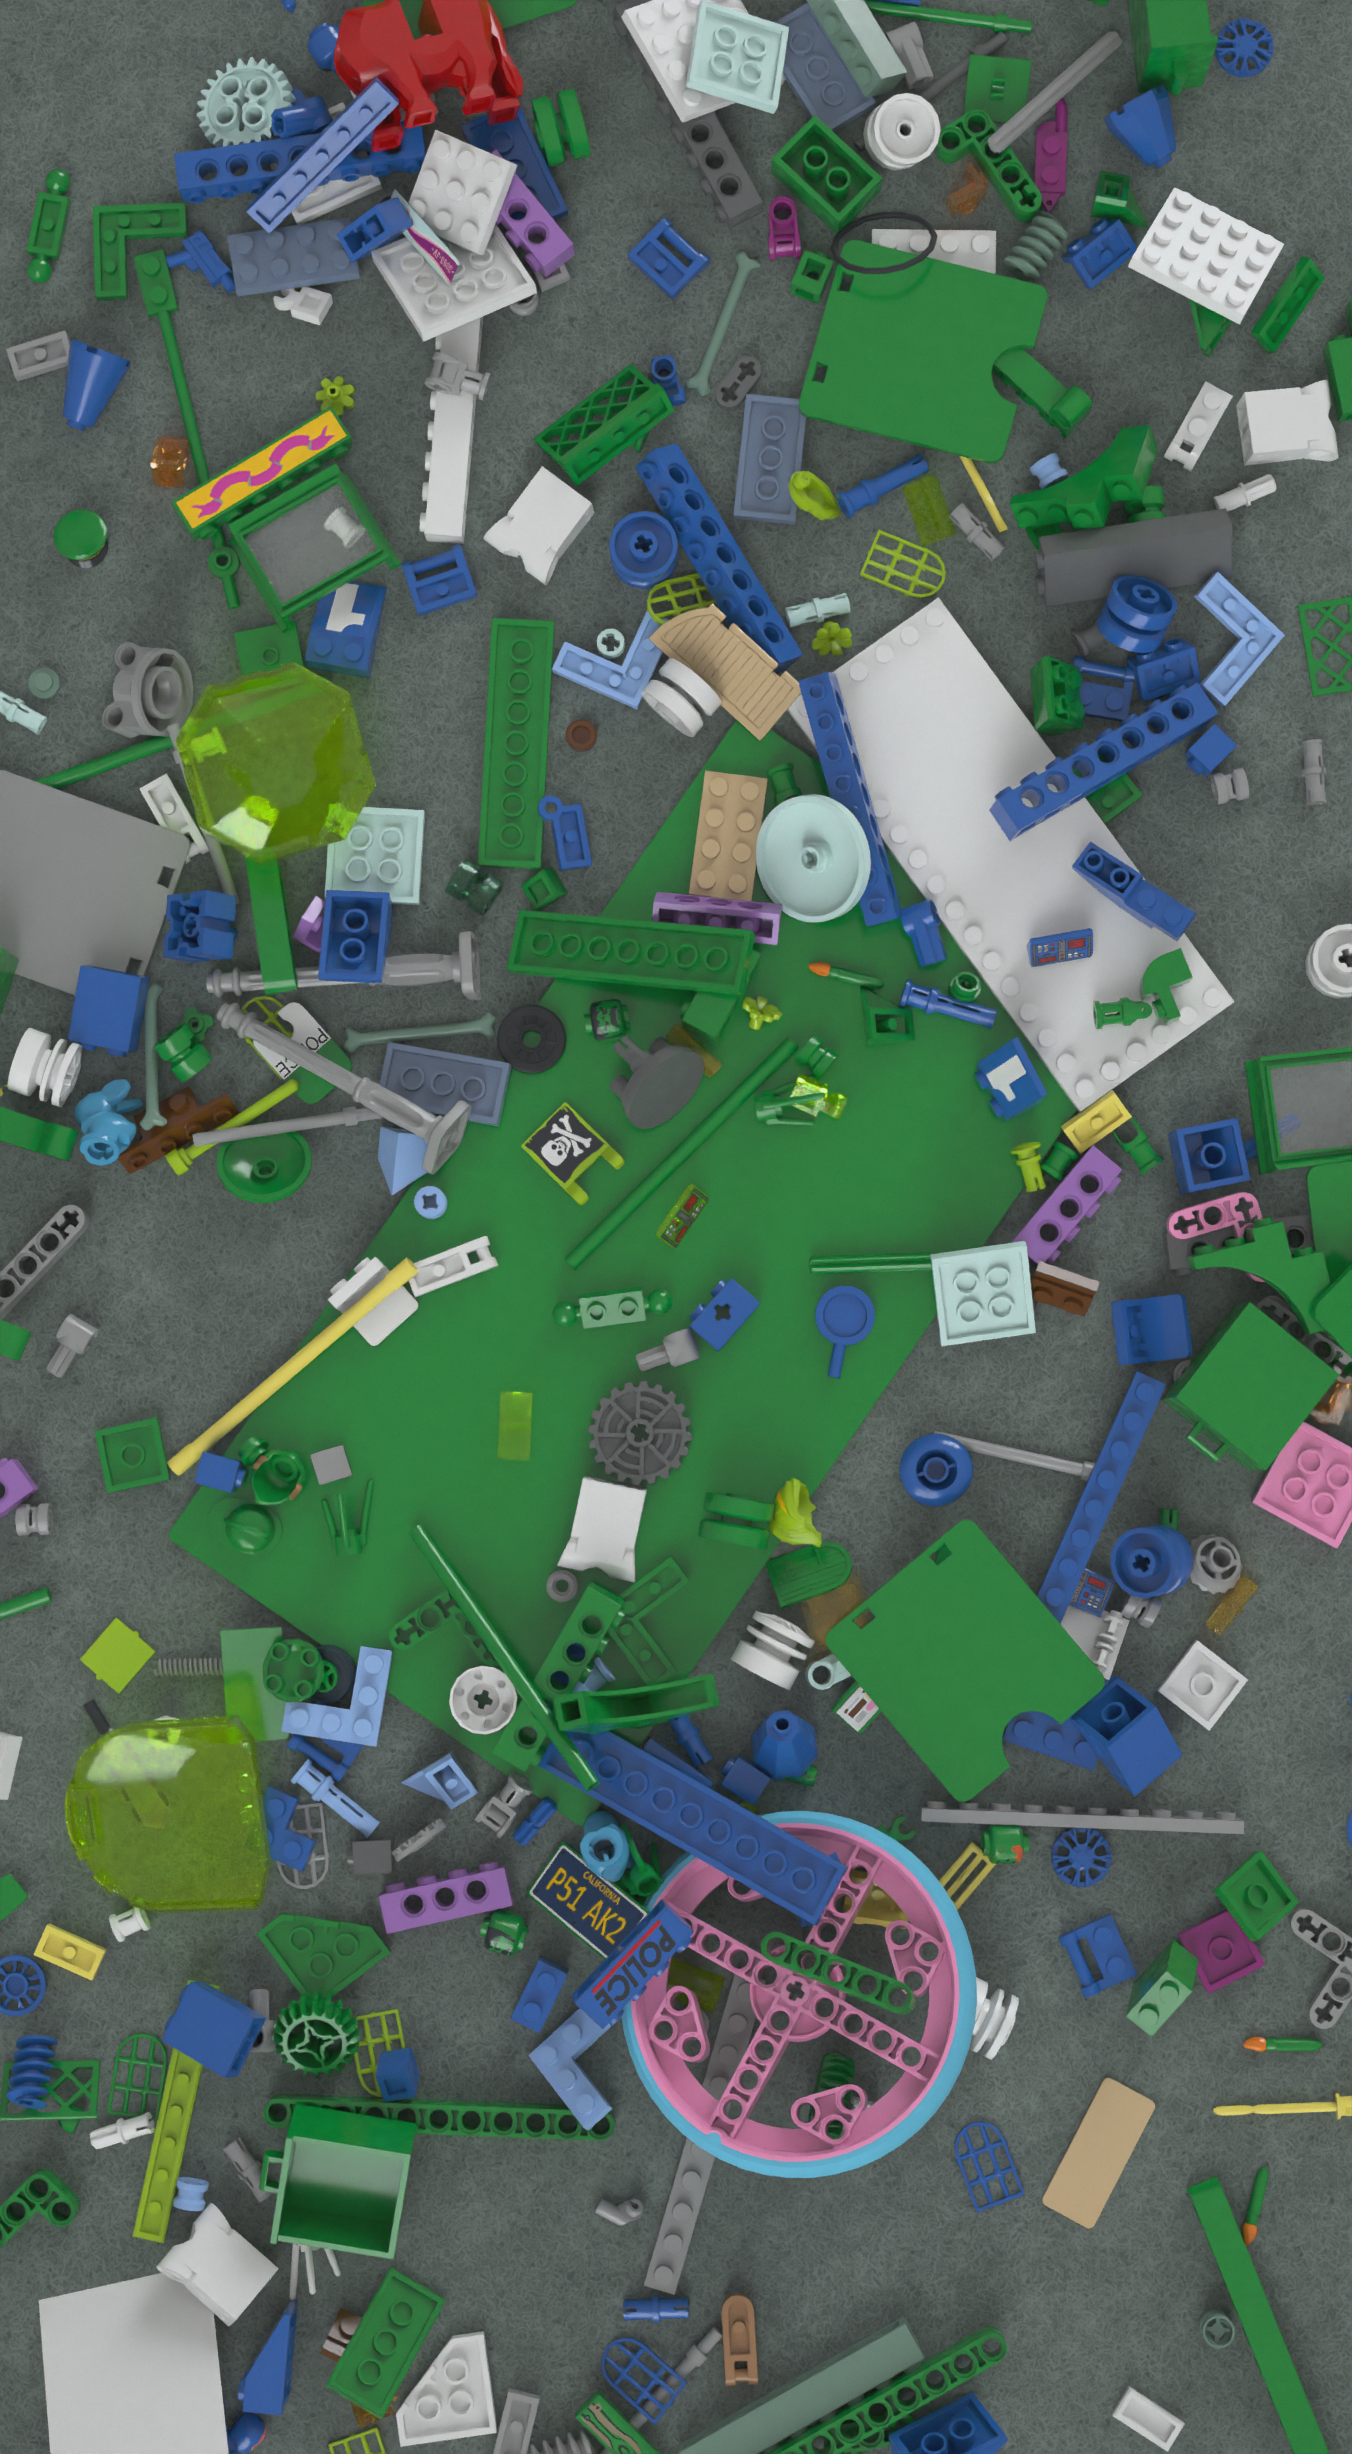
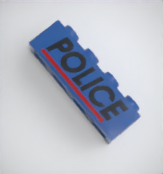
M661 1899L572 1994L574 2003L602 2029L608 2024H615L623 2015L625 2005L631 1999L636 2001L641 1997L647 1988L645 1984L654 1975L658 1977L666 1970L670 1963L668 1960L676 1951L680 1953L692 1941L690 1936L694 1933L691 1926Z

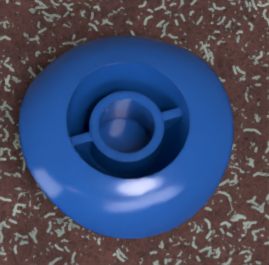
M934 1433L915 1439L905 1449L900 1461V1478L905 1490L914 1500L926 1506L940 1507L955 1502L966 1492L972 1480L973 1465L968 1451L958 1440L948 1435Z

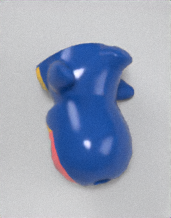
M245 2413L235 2422L231 2430L226 2426L229 2454L248 2453L262 2442L265 2437L266 2428L260 2416L254 2413Z

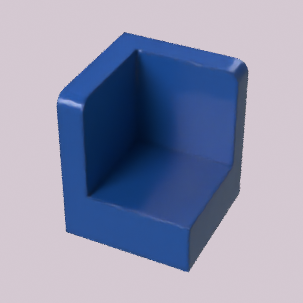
M411 2047L386 2051L380 2054L376 2079L384 2102L411 2098L416 2095L419 2070Z

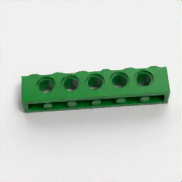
M593 1582L588 1585L532 1682L542 1699H548L553 1704L552 1713L556 1719L554 1698L572 1694L578 1681L582 1684L586 1682L594 1668L588 1665L594 1654L599 1657L601 1656L609 1642V1639L604 1637L610 1626L616 1629L626 1613L621 1610L625 1602L624 1600ZM590 1615L598 1617L602 1624L601 1629L596 1631L590 1630L585 1624V1618ZM573 1643L581 1644L585 1649V1656L582 1658L573 1657L569 1651V1646ZM556 1671L565 1672L569 1677V1684L565 1686L558 1685L553 1679V1673ZM523 1699L492 1753L526 1772L530 1764L536 1767L545 1752L541 1745L546 1736L548 1738L549 1736ZM525 1726L534 1728L537 1732V1739L532 1741L525 1739L521 1729Z

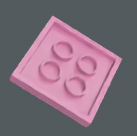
M1303 1422L1271 1463L1251 1503L1338 1549L1352 1522V1448Z

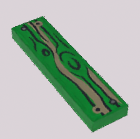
M599 2390L575 2412V2417L612 2454H661Z

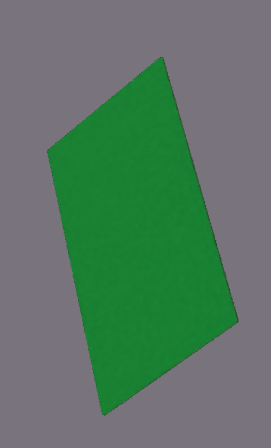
M736 720L599 917L652 921L653 903L657 892L689 895L705 771L767 778L762 818L763 824L769 813L776 807L774 800L776 792L771 777H767L766 771L777 765L793 763L794 769L792 773L797 788H801L802 795L816 794L830 798L822 765L772 730L759 741ZM884 844L901 909L925 901ZM756 865L752 901L774 903L763 888ZM860 901L842 916L824 922H804L781 911L778 944H753V950L761 954L760 964L716 1046L682 1029L680 1010L687 997L693 999L697 991L556 978L538 1005L554 1012L565 1028L566 1046L559 1061L550 1069L535 1074L523 1073L511 1068L499 1127L468 1121L463 1139L457 1150L435 1174L432 1175L427 1172L413 1182L355 1265L356 1267L367 1257L370 1260L377 1257L391 1271L406 1257L413 1263L487 1236L490 1242V1246H488L490 1254L496 1258L498 1266L418 1297L414 1296L410 1283L407 1281L403 1286L415 1298L419 1307L377 1346L370 1345L358 1330L352 1326L253 1411L223 1456L241 1461V1457L238 1455L239 1449L248 1439L256 1436L259 1440L264 1439L268 1443L266 1451L288 1449L289 1451L296 1452L299 1458L302 1459L306 1472L305 1481L301 1485L302 1490L294 1500H289L281 1505H262L274 1511L281 1522V1540L275 1549L261 1556L247 1555L218 1544L208 1531V1513L213 1505L221 1499L235 1497L255 1503V1495L250 1484L253 1464L250 1466L243 1464L242 1469L247 1470L242 1488L237 1487L236 1493L202 1485L170 1530L169 1538L320 1645H335L345 1650L352 1658L356 1670L361 1646L393 1651L387 1692L507 1776L511 1772L525 1776L534 1787L532 1792L540 1799L544 1797L551 1798L558 1806L557 1811L577 1825L583 1826L586 1818L594 1813L601 1804L599 1800L538 1766L539 1763L536 1767L530 1764L526 1772L493 1754L492 1751L508 1724L499 1731L489 1734H478L461 1727L453 1717L449 1700L451 1688L456 1679L468 1669L487 1666L479 1660L453 1620L408 1650H398L391 1645L389 1640L391 1628L446 1589L409 1535V1532L417 1525H422L532 1683L560 1632L565 1627L591 1582L615 1596H618L634 1584V1582L611 1578L598 1567L579 1571L557 1566L571 1538L583 1477L590 1476L646 1488L647 1493L634 1548L635 1582L670 1556L673 1557L690 1582L642 1617L640 1622L677 1670L674 1675L663 1683L686 1679L781 1541L771 1533L768 1523L752 1521L751 1527L765 1529L770 1533L767 1549L699 1537L698 1532L701 1520L709 1518L721 1521L722 1515L707 1512L703 1508L706 1492L721 1495L732 1493L756 1498L757 1502L774 1505V1499L778 1491L785 1485L786 1481L795 1478L807 1486L810 1499L937 1314L932 1270L810 1273L809 1266L810 1258L812 1256L944 1252L983 1247L1025 1186L1021 1167L1016 1164L1018 1156L1017 1154H1010V1150L1023 1143L1040 1142L1041 1146L1035 1149L1036 1153L1041 1156V1159L1038 1160L1040 1164L1063 1129L1060 1126L1069 1121L1077 1109L941 922L938 928L948 959L920 967L911 936L906 933L901 918L876 926L866 927ZM814 962H825L831 966L877 977L882 980L884 986L880 989H869L897 1005L900 1003L907 978L911 979L913 984L930 989L933 986L938 987L941 994L954 997L949 990L951 979L960 972H971L978 977L981 985V992L978 998L971 1001V1003L997 1009L996 1017L992 1028L989 1029L988 1027L935 1011L933 1014L930 1013L928 1015L925 1014L923 1009L905 1005L903 1008L912 1009L915 1040L866 1046L860 986L829 976H820L811 971L808 965ZM761 996L767 999L766 1005L776 1006L779 1009L778 1011L782 1012V1016L779 1020H773L771 1023L763 1021L760 1030H753L748 1026L751 1019L749 1017L750 1013L742 1008L745 997H751L756 1001L757 997ZM618 999L622 1005H627L631 1029L626 1030L625 1036L630 1037L642 1051L649 1052L650 1044L656 1038L663 1037L671 1046L682 1045L693 1049L700 1055L704 1063L701 1082L689 1102L671 1119L648 1129L637 1128L627 1119L622 1107V1100L609 1089L611 1082L617 1076L624 1075L627 1080H630L634 1074L630 1070V1065L614 1052V1046L617 1041L625 1049L627 1048L620 1039L598 1042L595 1040L593 1032L586 1033L584 1014H590L589 1007L591 1003ZM528 1031L523 1036V1044L529 1048L538 1046L541 1041V1036L536 1031ZM814 1035H817L823 1041V1049L825 1047L833 1049L839 1054L835 1062L820 1079L815 1076V1079L776 1095L780 1096L781 1100L825 1092L826 1096L824 1098L783 1106V1114L777 1115V1117L814 1120L816 1122L814 1126L784 1124L767 1126L766 1120L758 1122L754 1097L762 1096L761 1091L772 1090L813 1074L812 1068L809 1067L810 1063L802 1065L795 1057ZM787 1037L792 1039L799 1048L574 1270L564 1258ZM1018 1037L1047 1095L1039 1105L1004 1122L1002 1116L997 1118L990 1107L989 1101L992 1100L988 1089L982 1090L974 1076V1073L978 1071L975 1066L979 1061ZM501 1056V1058L498 1060V1061H501V1062H505L504 1059L502 1058V1056ZM564 1102L583 1118L625 1161L624 1165L616 1170L601 1155L575 1181L589 1196L588 1201L582 1206L521 1147ZM434 1186L444 1193L448 1203L447 1209L441 1217L427 1219L416 1210L414 1199L421 1188ZM696 1188L700 1193H702L705 1197L709 1199L708 1202L706 1203L704 1199H702L698 1194H696L692 1190ZM691 1192L699 1198L697 1201L699 1203H695V1205L698 1207L701 1203L705 1205L703 1209L700 1208L702 1211L697 1213V1218L692 1217V1213L686 1212L682 1206L683 1204L685 1205V1201L687 1202L686 1199H689L688 1196H691ZM681 1208L687 1215L690 1214V1217L695 1221L688 1228L689 1230L686 1231L685 1236H682L681 1242L677 1243L673 1237L677 1236L675 1234L678 1228H683L684 1225L689 1227L675 1216ZM670 1223L677 1228L675 1232L669 1229ZM666 1229L673 1233L671 1238L664 1233ZM663 1233H664V1235L667 1236L670 1240L673 1239V1242H674L675 1244H677L678 1246L675 1248L673 1245H671L669 1242H667L664 1238H662L661 1236L663 1235ZM476 1251L467 1254L471 1265L480 1262ZM354 1268L346 1278L347 1282L357 1274ZM731 1278L734 1279L760 1302L757 1309L719 1352L691 1329L701 1358L677 1367L672 1366L669 1362L644 1372L640 1370L636 1355L663 1345V1337L690 1328V1324L693 1322L689 1318L690 1315L701 1303L706 1307L714 1297L710 1293L722 1279L726 1283ZM642 1286L643 1297H648L655 1289H664L672 1297V1306L666 1313L656 1314L650 1309H646L645 1321L583 1329L582 1318L577 1319L572 1325L564 1327L558 1325L552 1315L554 1307L563 1301L580 1306L579 1295ZM837 1286H853L862 1290L871 1299L875 1309V1322L871 1332L862 1341L853 1345H846L840 1378H833L828 1376L833 1343L820 1334L815 1323V1310L819 1299L828 1290ZM330 1302L292 1357L342 1315ZM727 1305L723 1308L715 1307L717 1312L715 1319L717 1321H720L722 1318L729 1320L728 1311L730 1307ZM641 1381H647L649 1388H654L656 1384L663 1386L664 1394L673 1392L677 1396L674 1402L676 1404L683 1403L686 1408L683 1417L690 1418L692 1424L687 1427V1432L692 1434V1441L686 1442L685 1445L690 1451L688 1456H681L679 1459L682 1466L679 1469L672 1467L669 1470L670 1477L664 1479L662 1476L656 1477V1483L651 1485L648 1484L647 1480H642L640 1485H633L630 1478H627L625 1482L617 1480L618 1474L615 1472L608 1475L604 1471L606 1464L604 1462L597 1463L594 1458L598 1454L597 1449H591L589 1442L594 1439V1435L588 1432V1426L595 1424V1419L591 1417L593 1410L599 1411L602 1406L599 1401L602 1397L609 1399L612 1396L610 1390L616 1387L619 1391L625 1389V1383L631 1382L634 1387H639ZM640 1424L639 1429L636 1426L633 1428L632 1433L636 1436V1442H642V1438L645 1441L648 1439L649 1434L645 1431V1425ZM343 1445L352 1476L320 1485L310 1454ZM371 1479L374 1483L366 1531L367 1544L361 1545V1554L336 1556V1547H332L331 1535L321 1500H327L336 1530L341 1529L337 1494L343 1493L348 1528H356L357 1534H359L367 1481ZM558 1570L570 1571L578 1581L576 1595L566 1602L552 1599L546 1589L549 1576ZM563 1579L559 1580L556 1584L557 1589L560 1592L567 1591L568 1582ZM452 1596L445 1604H442L441 1599L436 1601V1604L443 1609L446 1618L451 1616L447 1609L453 1605L458 1606ZM427 1608L422 1612L421 1620L426 1626L433 1627L439 1621V1614L435 1609ZM590 1615L585 1618V1624L590 1630L596 1631L601 1629L602 1624L596 1616ZM415 1617L409 1620L414 1624L411 1628L405 1631L401 1627L397 1629L399 1632L398 1637H396L398 1643L404 1641L406 1644H409L411 1642L409 1636L417 1630L419 1636L425 1634L417 1626ZM467 1620L466 1630L472 1635H478L469 1620ZM607 1632L604 1636L609 1639L607 1646L600 1657L594 1654L588 1665L593 1666L595 1664L594 1660L599 1657L610 1669L615 1677V1681L613 1683L607 1682L597 1691L647 1686ZM478 1639V1640H475L474 1642H475V1644L477 1645V1647H479V1645H480L483 1641H482V1639ZM487 1648L488 1651L484 1655L487 1659L493 1657V1655ZM500 1665L494 1667L504 1673ZM515 1689L516 1695H517V1703H516V1710H517L519 1704H520L521 1701H522V1697L520 1696V1694L518 1693V1691ZM483 1690L481 1695L475 1694L474 1700L478 1701L480 1709H484L486 1704L491 1705L493 1699L488 1697L489 1692ZM543 1698L546 1704L550 1702L548 1699ZM525 1726L521 1729L523 1737L530 1741L537 1739V1736L532 1732V1727ZM654 1726L642 1729L621 1727L610 1730V1732L640 1747ZM546 1736L541 1745L545 1752L551 1743V1739Z

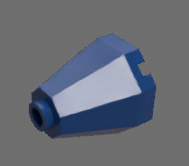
M1164 85L1159 86L1157 89H1151L1122 106L1123 110L1119 112L1115 110L1104 118L1109 131L1146 167L1154 164L1157 169L1173 160L1170 154L1176 151L1170 99Z
M788 1710L777 1711L767 1715L751 1735L755 1766L774 1780L785 1779L784 1777L793 1776V1778L802 1777L818 1757L814 1727L794 1712Z

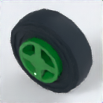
M335 1645L316 1647L324 1662V1678L320 1688L311 1698L319 1702L332 1703L344 1698L352 1690L355 1683L356 1668L352 1658L345 1650Z

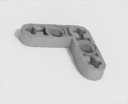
M1299 1908L1290 1915L1289 1926L1291 1931L1336 1962V1965L1307 2009L1309 2021L1314 2026L1320 2029H1328L1338 2021L1352 1999V1959L1343 1954L1342 1960L1337 1958L1344 1952L1347 1942L1352 1943V1938L1312 1910ZM1307 1915H1310L1309 1922L1318 1929L1320 1923L1325 1925L1317 1933L1315 1941L1311 1940L1315 1934L1307 1928H1303L1302 1931L1298 1930L1300 1925L1296 1921L1299 1916L1305 1918ZM1329 1932H1334L1339 1936L1340 1943L1333 1950L1325 1949L1322 1944L1323 1937ZM1352 1944L1347 1948L1352 1951ZM1339 1977L1345 1978L1349 1983L1348 1991L1343 1995H1336L1332 1991V1983ZM1327 1993L1333 2000L1340 2002V2004L1336 2007L1331 2003L1327 2010L1331 2015L1328 2020L1322 2018L1318 2022L1316 2021L1318 2015L1315 2013L1317 2007L1325 2008L1329 2001L1323 1998V1996Z

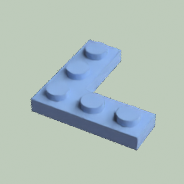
M1215 572L1194 597L1238 638L1235 644L1200 684L1201 688L1217 704L1223 707L1227 705L1285 635L1219 572Z
M647 611L622 666L564 642L552 672L638 710L643 699L641 691L652 679L664 653L648 639L661 626L652 620ZM664 617L660 618L661 620L669 621Z
M361 1646L350 1709L306 1702H286L281 1732L377 1747L393 1651Z
M579 2008L541 2043L529 2057L580 2124L589 2131L612 2107L575 2060L612 2025L608 2024L602 2029Z

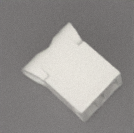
M1328 380L1315 382L1302 389L1296 387L1245 392L1236 405L1244 466L1302 458L1319 461L1338 459L1336 434L1328 417L1331 407Z
M542 466L511 507L507 516L495 523L486 532L483 539L505 555L517 558L520 555L523 559L525 571L544 585H547L559 558L594 515V508L590 501Z
M584 1476L571 1538L557 1566L579 1571L598 1567L611 1578L635 1583L634 1548L647 1489Z
M210 2203L194 2221L189 2240L173 2246L156 2266L167 2277L184 2284L192 2294L227 2326H230L238 2319L279 2269L238 2232L231 2229L224 2215L213 2203Z

